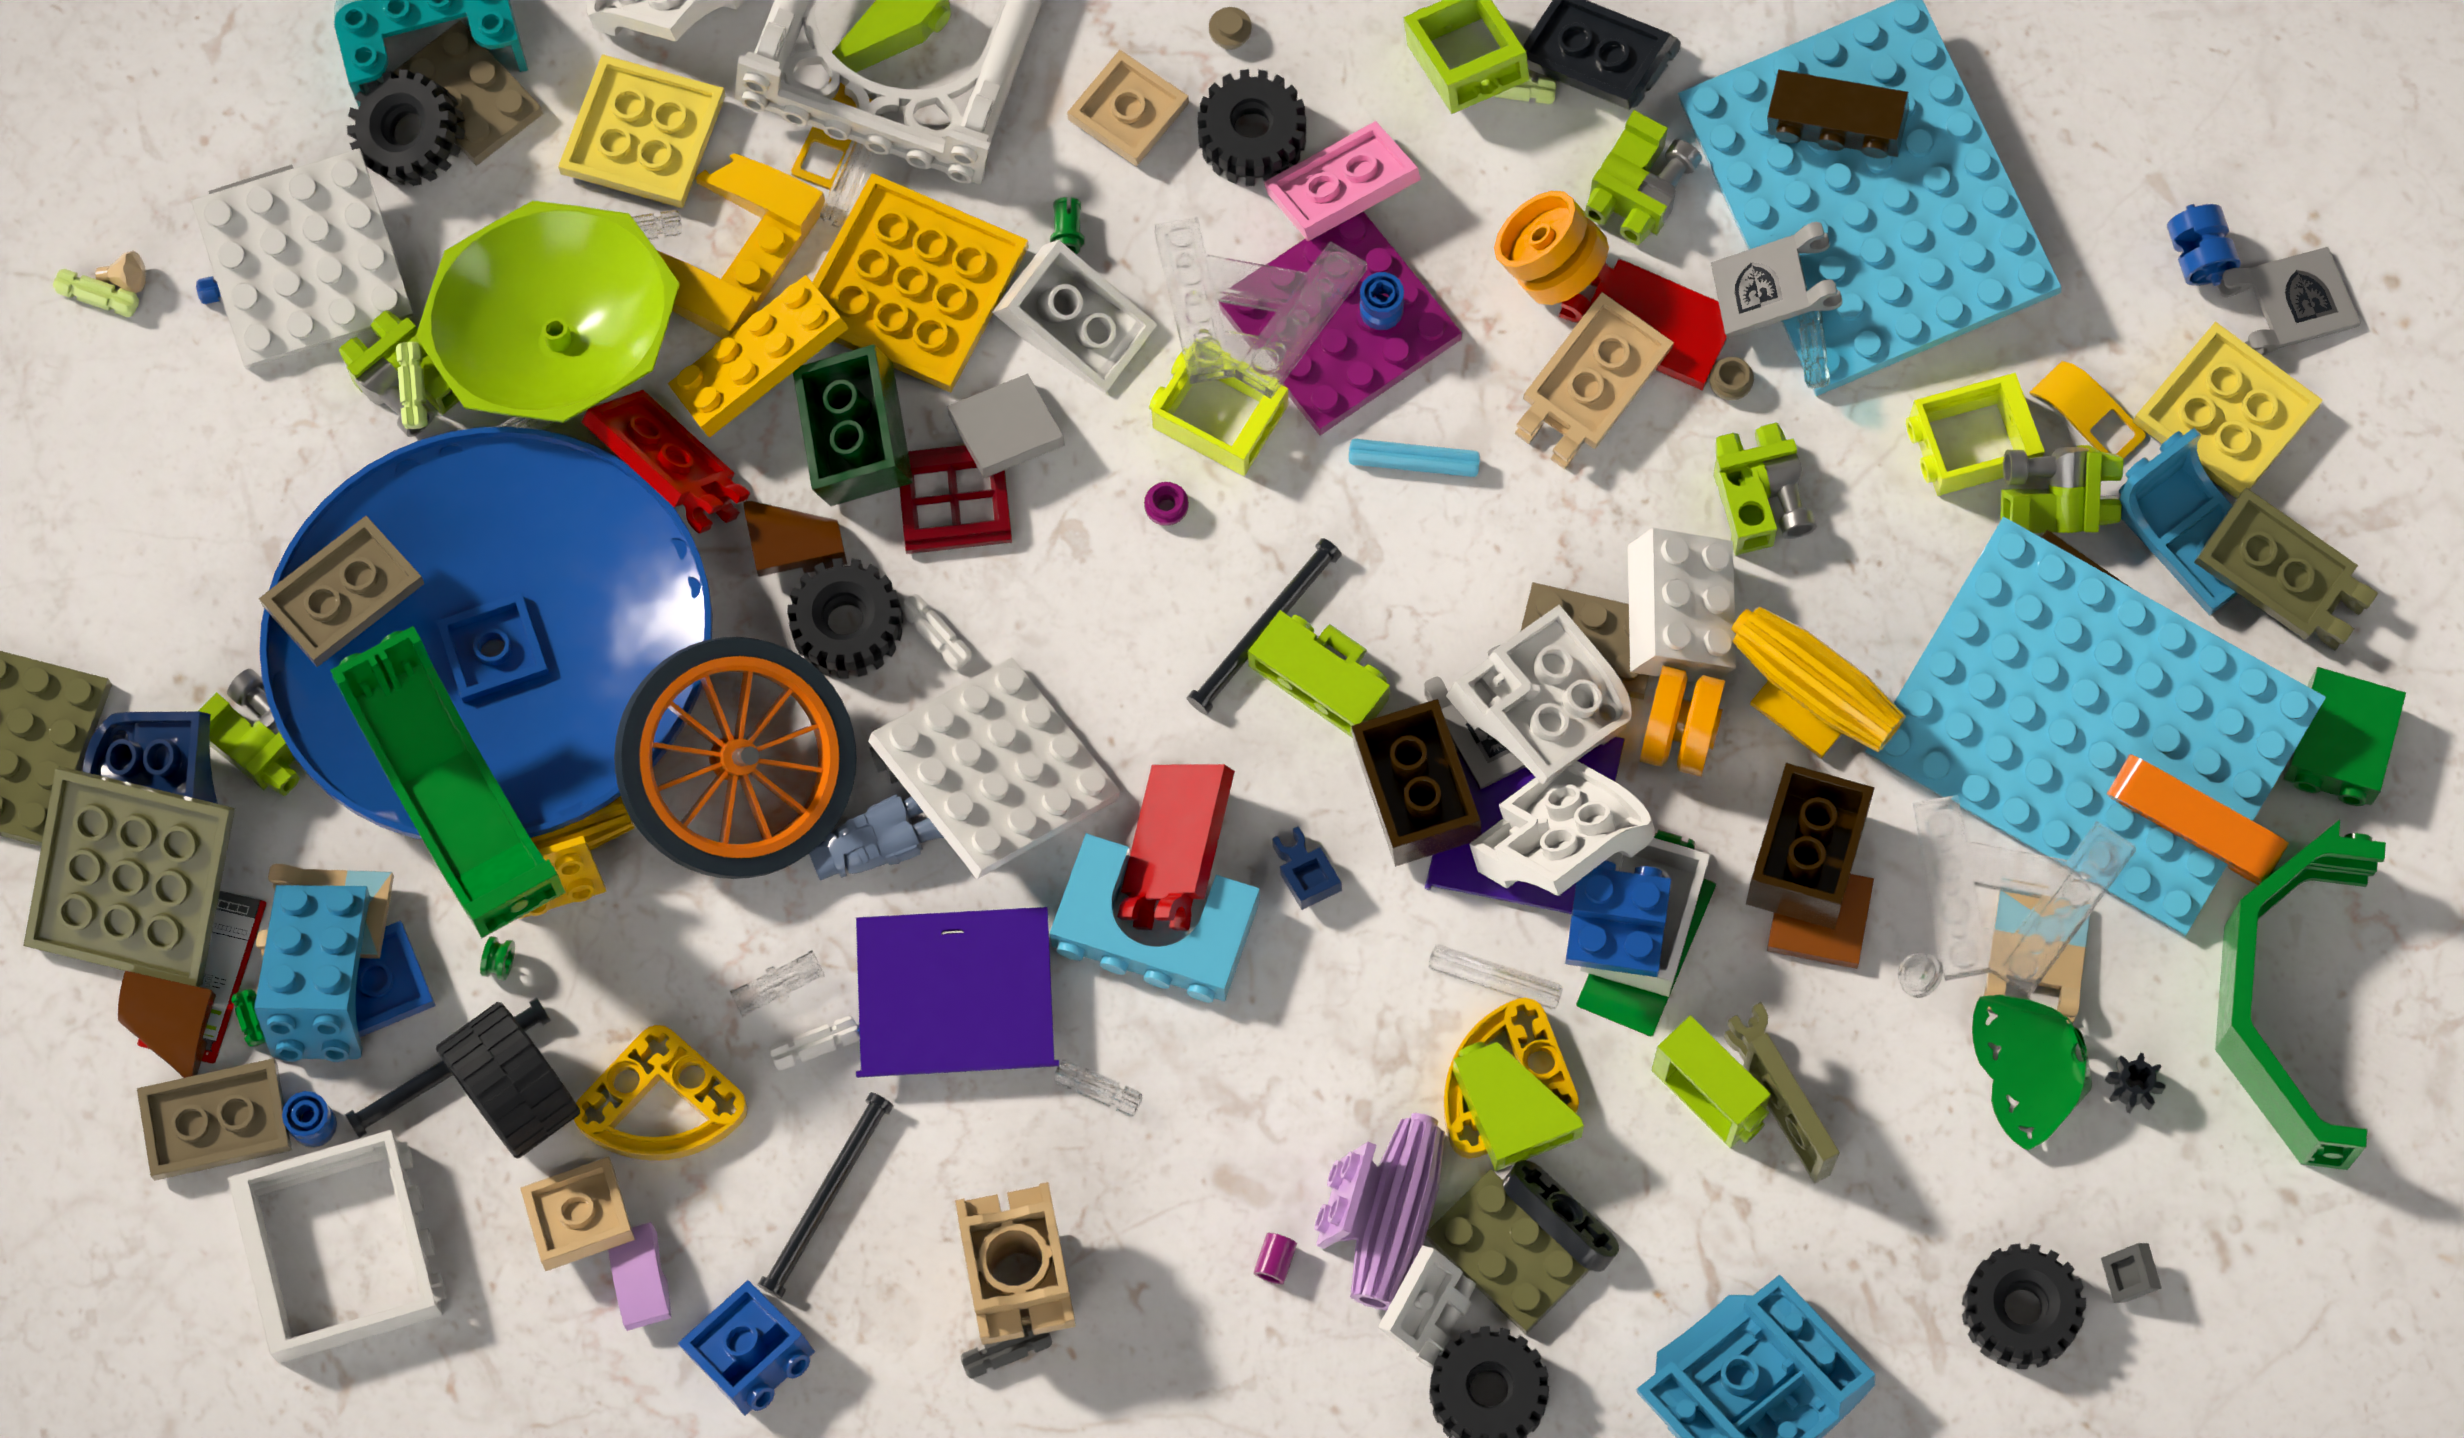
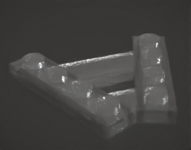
M1198 217L1155 224V238L1190 384L1235 377L1271 399L1365 274L1367 262L1331 241L1307 272L1208 255ZM1219 302L1273 311L1276 314L1259 336L1228 331L1224 327Z
M1958 795L1913 803L1945 981L1993 973L2030 997L2136 852L2135 845L2096 821L2068 860L1967 841ZM1975 886L2040 899L2016 932L2010 933L1982 926Z

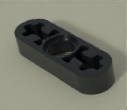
M1528 1160L1516 1162L1503 1180V1188L1506 1194L1583 1267L1595 1272L1604 1271L1619 1252V1244L1613 1234L1539 1165ZM1555 1211L1563 1215L1567 1219V1221L1561 1218L1559 1215H1557Z

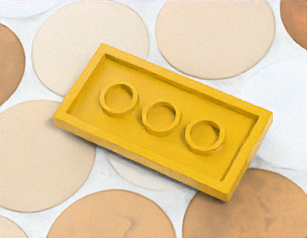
M805 275L796 283L788 286L781 295L763 309L752 314L744 324L726 338L718 341L711 350L692 365L685 367L678 376L667 384L710 438L849 327Z

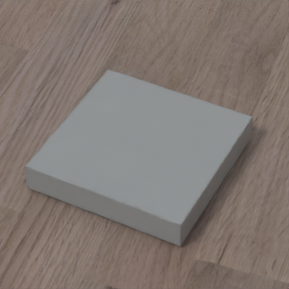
M1028 374L947 406L949 417L983 478L1065 446L1062 432Z

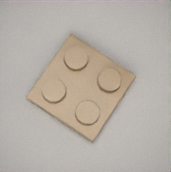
M1119 50L1069 109L1067 116L1070 122L1137 167L1187 107L1189 96Z
M609 1157L520 1188L539 1257L545 1271L635 1240L615 1170Z

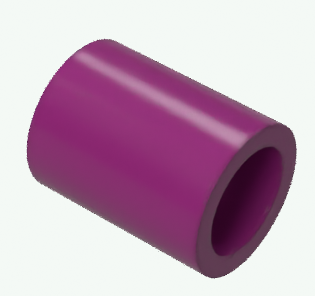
M1266 1233L1253 1274L1271 1283L1284 1284L1297 1242L1280 1234Z

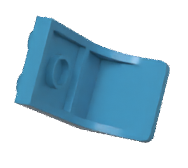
M2193 428L2185 435L2178 431L2169 437L2159 448L2161 453L2151 461L2144 457L2135 463L2127 471L2125 476L2128 480L2118 492L2121 494L2119 499L2122 505L2121 519L2210 616L2238 595V593L2195 564L2194 561L2226 516L2232 504L2216 488L2203 469L2197 453V444L2201 434Z
M276 885L254 1007L272 1057L288 1062H295L301 1059H326L332 1062H343L347 1059L361 1058L363 1046L356 1021V982L370 900L367 886Z

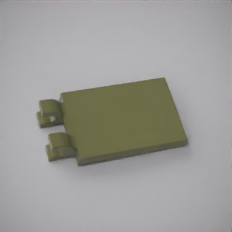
M2247 487L2241 492L2194 561L2195 564L2304 640L2309 638L2313 631H2315L2319 639L2334 651L2340 644L2343 645L2355 629L2332 615L2340 601L2342 600L2346 607L2359 616L2364 609L2370 607L2378 595V592L2351 576L2358 567L2356 563Z
M1762 1002L1752 1008L1753 1017L1748 1021L1749 1027L1744 1026L1736 1015L1728 1020L1727 1025L1730 1029L1725 1032L1724 1038L1728 1045L1740 1054L1744 1061V1068L1771 1093L1767 1106L1815 1184L1831 1175L1840 1152L1768 1033H1765L1768 1025V1014Z

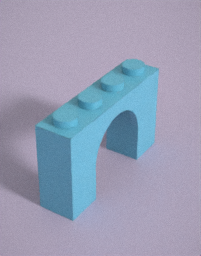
M1086 833L1049 933L1052 947L1057 948L1056 952L1071 960L1081 961L1083 957L1099 961L1103 969L1115 974L1125 975L1126 971L1143 975V980L1155 987L1168 989L1171 984L1186 989L1190 997L1202 1002L1212 1003L1214 999L1225 1002L1260 903V888L1216 875L1201 918L1188 936L1179 942L1167 946L1154 947L1143 945L1129 938L1119 928L1113 915L1114 906L1130 858L1129 847Z

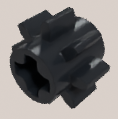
M2141 1052L2137 1059L2128 1062L2125 1057L2120 1056L2116 1061V1066L2120 1073L2108 1072L2105 1078L2107 1083L2114 1085V1092L2109 1098L2110 1102L2119 1099L2122 1103L2126 1104L2127 1113H2131L2133 1108L2141 1103L2147 1110L2152 1109L2155 1101L2150 1093L2162 1094L2166 1088L2164 1083L2156 1081V1075L2162 1066L2160 1064L2151 1066L2144 1061V1053ZM2129 1078L2132 1081L2141 1079L2144 1085L2142 1088L2138 1085L2130 1087L2127 1081Z

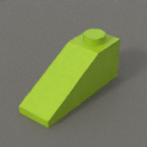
M876 0L835 47L832 53L846 67L857 73L925 42L933 31L938 33L945 27L951 15L949 0Z

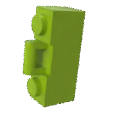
M1280 610L1248 650V666L1353 738L1351 726L1375 719L1387 704L1390 694V685L1387 684V678L1382 672L1371 665L1363 667L1358 664L1364 657L1367 649L1331 624L1317 638V635L1314 633L1315 630L1309 622L1298 615L1290 617ZM1330 645L1346 656L1347 659L1344 661L1326 647Z

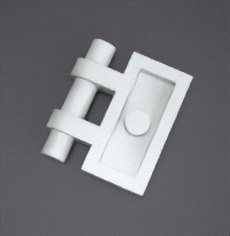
M1422 1245L1378 1328L1406 1350L1418 1353L1416 1357L1418 1361L1433 1367L1440 1352H1444V1346L1452 1340L1449 1335L1460 1315L1465 1316L1472 1304L1469 1298L1476 1287V1283L1467 1277L1461 1276L1463 1271L1436 1249Z

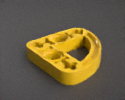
M1518 998L1486 1015L1466 1035L1452 1059L1444 1091V1121L1450 1145L1455 1153L1461 1157L1472 1159L1488 1153L1480 1135L1478 1136V1145L1471 1146L1468 1140H1459V1137L1463 1135L1464 1126L1470 1125L1473 1131H1478L1470 1111L1463 1113V1094L1453 1073L1454 1058L1460 1057L1458 1052L1471 1044L1484 1042L1486 1046L1503 1031L1507 1035L1515 1058L1555 1095L1557 1094L1558 1098L1561 1100L1568 1099L1570 1103L1567 1106L1577 1114L1579 1100L1576 1089L1546 1013L1540 1003L1534 999ZM1524 1011L1527 1017L1534 1015L1536 1017L1532 1021V1033L1535 1041L1527 1044L1524 1048H1521L1520 1044L1527 1043L1528 1036L1522 1025L1514 1026L1513 1024L1517 1020V1012ZM1542 1035H1544L1546 1039L1537 1040ZM1538 1051L1547 1052L1554 1060V1067L1546 1074L1535 1073L1528 1066V1058L1531 1054Z
M654 1025L642 1031L577 1100L576 1104L580 1109V1115L574 1118V1122L581 1133L588 1139L618 1155L640 1160H672L701 1152L726 1138L742 1124L747 1116L748 1107L745 1097L739 1088L674 1031L663 1025ZM667 1039L665 1045L669 1052L665 1056H662L660 1053L654 1054L647 1061L652 1071L650 1074H646L641 1064L633 1060V1058L639 1055L642 1062H644L652 1052L649 1043L652 1040L661 1043ZM689 1066H698L705 1072L704 1081L697 1088H685L679 1082L681 1072ZM625 1070H632L638 1073L640 1078L637 1088L629 1093L619 1092L614 1087L616 1076ZM660 1079L708 1120L691 1130L661 1137L637 1136L614 1129ZM717 1081L718 1083H720V1084L716 1085L715 1087H713L714 1082ZM712 1087L715 1093L726 1102L732 1097L735 1098L733 1101L735 1113L730 1115L727 1112H723L720 1116L716 1115L719 1109L715 1101L707 1095ZM604 1089L608 1090L614 1100L621 1103L615 1108L610 1101L603 1108L602 1114L605 1119L602 1123L599 1124L593 1120L588 1125L585 1124L588 1120L585 1114L586 1109L591 1107L598 1110L607 1101L605 1096L601 1094ZM705 1096L704 1101L702 1103L698 1101L699 1099Z

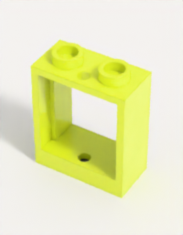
M1196 340L1189 352L1183 350L1178 355L1171 370V374L1174 376L1167 387L1160 386L1151 399L1149 409L1152 410L1153 428L1245 477L1288 407V388ZM1201 371L1259 401L1232 446L1173 416Z
M2016 372L1914 400L1910 416L1906 418V428L1911 442L1919 444L1923 455L1920 458L1923 477L1926 483H1933L1937 496L2004 478V456L1947 472L1929 422L1997 404L2013 450H2024L2028 458L2043 457L2045 451Z

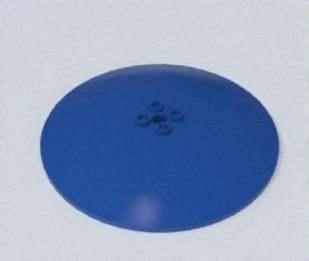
M479 427L447 432L421 439L396 449L368 464L328 495L304 521L289 543L274 573L269 590L365 516L373 522L422 576L425 584L318 667L264 608L259 651L261 675L267 702L281 736L294 758L309 777L331 798L354 814L379 827L422 840L330 671L337 667L347 656L354 653H363L380 644L390 633L404 631L414 626L470 736L530 838L554 832L576 823L619 798L620 791L617 785L614 763L615 740L622 714L632 694L644 678L663 660L692 644L712 639L713 613L710 589L703 563L689 530L674 507L630 466L616 456L592 444L566 435L519 427ZM490 640H500L505 643L503 651L494 657L482 655L481 649ZM697 680L689 685L673 700L675 704L689 715L702 689L701 681ZM667 708L658 724L654 742L673 745L686 723ZM653 748V767L668 750Z

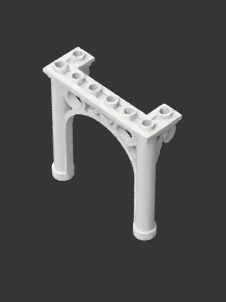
M775 0L755 52L747 51L745 57L740 55L737 63L734 99L741 101L745 107L753 111L762 112L767 110L779 114L793 125L805 126L807 124L822 129L831 138L837 140L850 139L864 144L868 150L880 155L890 153L905 158L914 167L920 169L933 168L947 173L951 179L965 184L973 182L981 185L991 139L1043 0H1003L986 47L977 63L956 80L926 89L889 87L860 76L839 61L822 39L815 19L814 6L816 0ZM802 25H804L805 35L811 50L800 51L791 57ZM821 64L831 78L829 85L816 89L798 82L794 73L801 66ZM840 83L846 86L844 94L853 99L857 108L832 100L839 91ZM974 86L964 115L960 116L958 107L951 99L960 96ZM936 104L949 117L950 124L943 130H932L918 124L914 118V113L922 107ZM899 106H906L904 124L879 116L889 111L898 113Z

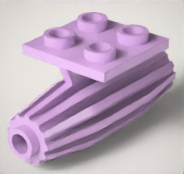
M1412 1113L1411 1118L1400 1120L1378 1166L1372 1161L1376 1144L1366 1142L1352 1152L1350 1151L1340 1161L1336 1160L1330 1170L1327 1186L1332 1188L1328 1205H1322L1315 1221V1230L1320 1232L1316 1246L1325 1249L1339 1241L1357 1239L1350 1297L1358 1303L1375 1309L1387 1311L1420 1248L1424 1244L1438 1194L1445 1132L1437 1126V1119L1426 1114Z

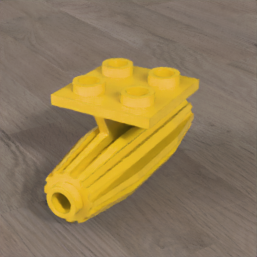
M1761 606L1753 612L1748 608L1745 609L1734 622L1731 628L1736 633L1733 643L1768 679L1767 683L1751 700L1750 705L1821 759L1842 734L1879 752L1891 740L1904 722L1905 714L1865 673L1809 631Z
M621 796L608 806L576 823L554 832L531 838L544 859H549L566 893L519 919L542 915L550 909L573 902H583L592 896L607 892L591 850L635 829Z

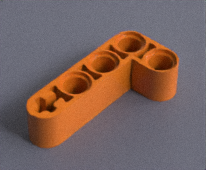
M2131 754L2127 757L2106 794L2119 804L2228 864L2227 867L2256 885L2261 884L2273 873L2289 845L2285 839Z

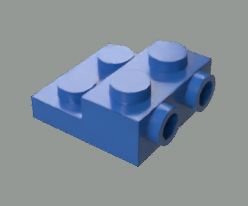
M1605 860L1577 881L1565 964L1658 977L1671 878L1662 877L1660 869L1650 866H1638L1635 868L1634 873L1616 871V864Z
M749 1280L742 1284L678 1342L682 1350L744 1416L752 1409L760 1411L766 1408L775 1396L774 1389L787 1377L794 1379L801 1376L809 1367V1357L815 1353L803 1334Z

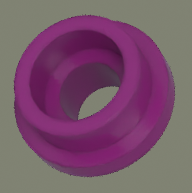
M1161 482L1148 490L1144 499V508L1147 516L1153 522L1169 526L1180 522L1186 516L1189 500L1181 486L1172 482ZM1164 500H1170L1175 504L1169 511L1160 509L1158 505Z

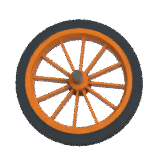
M721 637L695 643L677 651L657 665L639 684L624 709L618 726L614 752L615 775L622 802L631 820L646 840L666 857L689 870L703 875L728 879L753 878L782 870L805 857L820 845L832 832L848 804L854 785L857 762L856 741L849 714L842 699L829 680L813 664L795 652L768 641L747 637ZM743 672L734 735L730 731L709 675L715 673ZM754 674L776 683L784 690L745 739L744 731L752 676ZM697 680H700L722 734L720 739L673 702L679 693ZM790 695L794 697L808 716L811 725L755 746L753 742ZM666 709L671 710L712 743L711 750L654 742L658 724ZM814 730L818 747V767L759 758V751ZM655 748L709 757L710 765L657 786L653 772L652 751ZM761 764L817 773L812 792L804 807L756 769L757 765ZM713 770L717 776L680 822L669 810L659 791ZM749 774L798 813L787 826L771 835L748 777ZM727 780L719 842H716L693 832L687 826L722 781ZM737 780H740L762 840L747 844H728Z

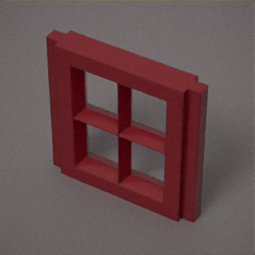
M966 445L908 451L913 483L899 487L906 554L1012 543L1005 470L990 476L991 489L958 493L956 470L978 468ZM947 471L949 494L916 497L914 475ZM992 498L994 520L961 524L959 501ZM950 502L952 525L919 528L918 505Z

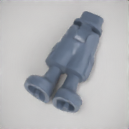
M895 794L872 805L867 809L866 813L847 820L846 823L837 828L833 833L831 832L825 838V841L818 845L809 855L821 881L838 873L841 878L847 876L845 867L849 874H856L885 864H899L902 861L921 855V850H923L921 843L944 837L929 818L912 825L911 818L923 813V810L912 796L903 801L901 796L898 797Z

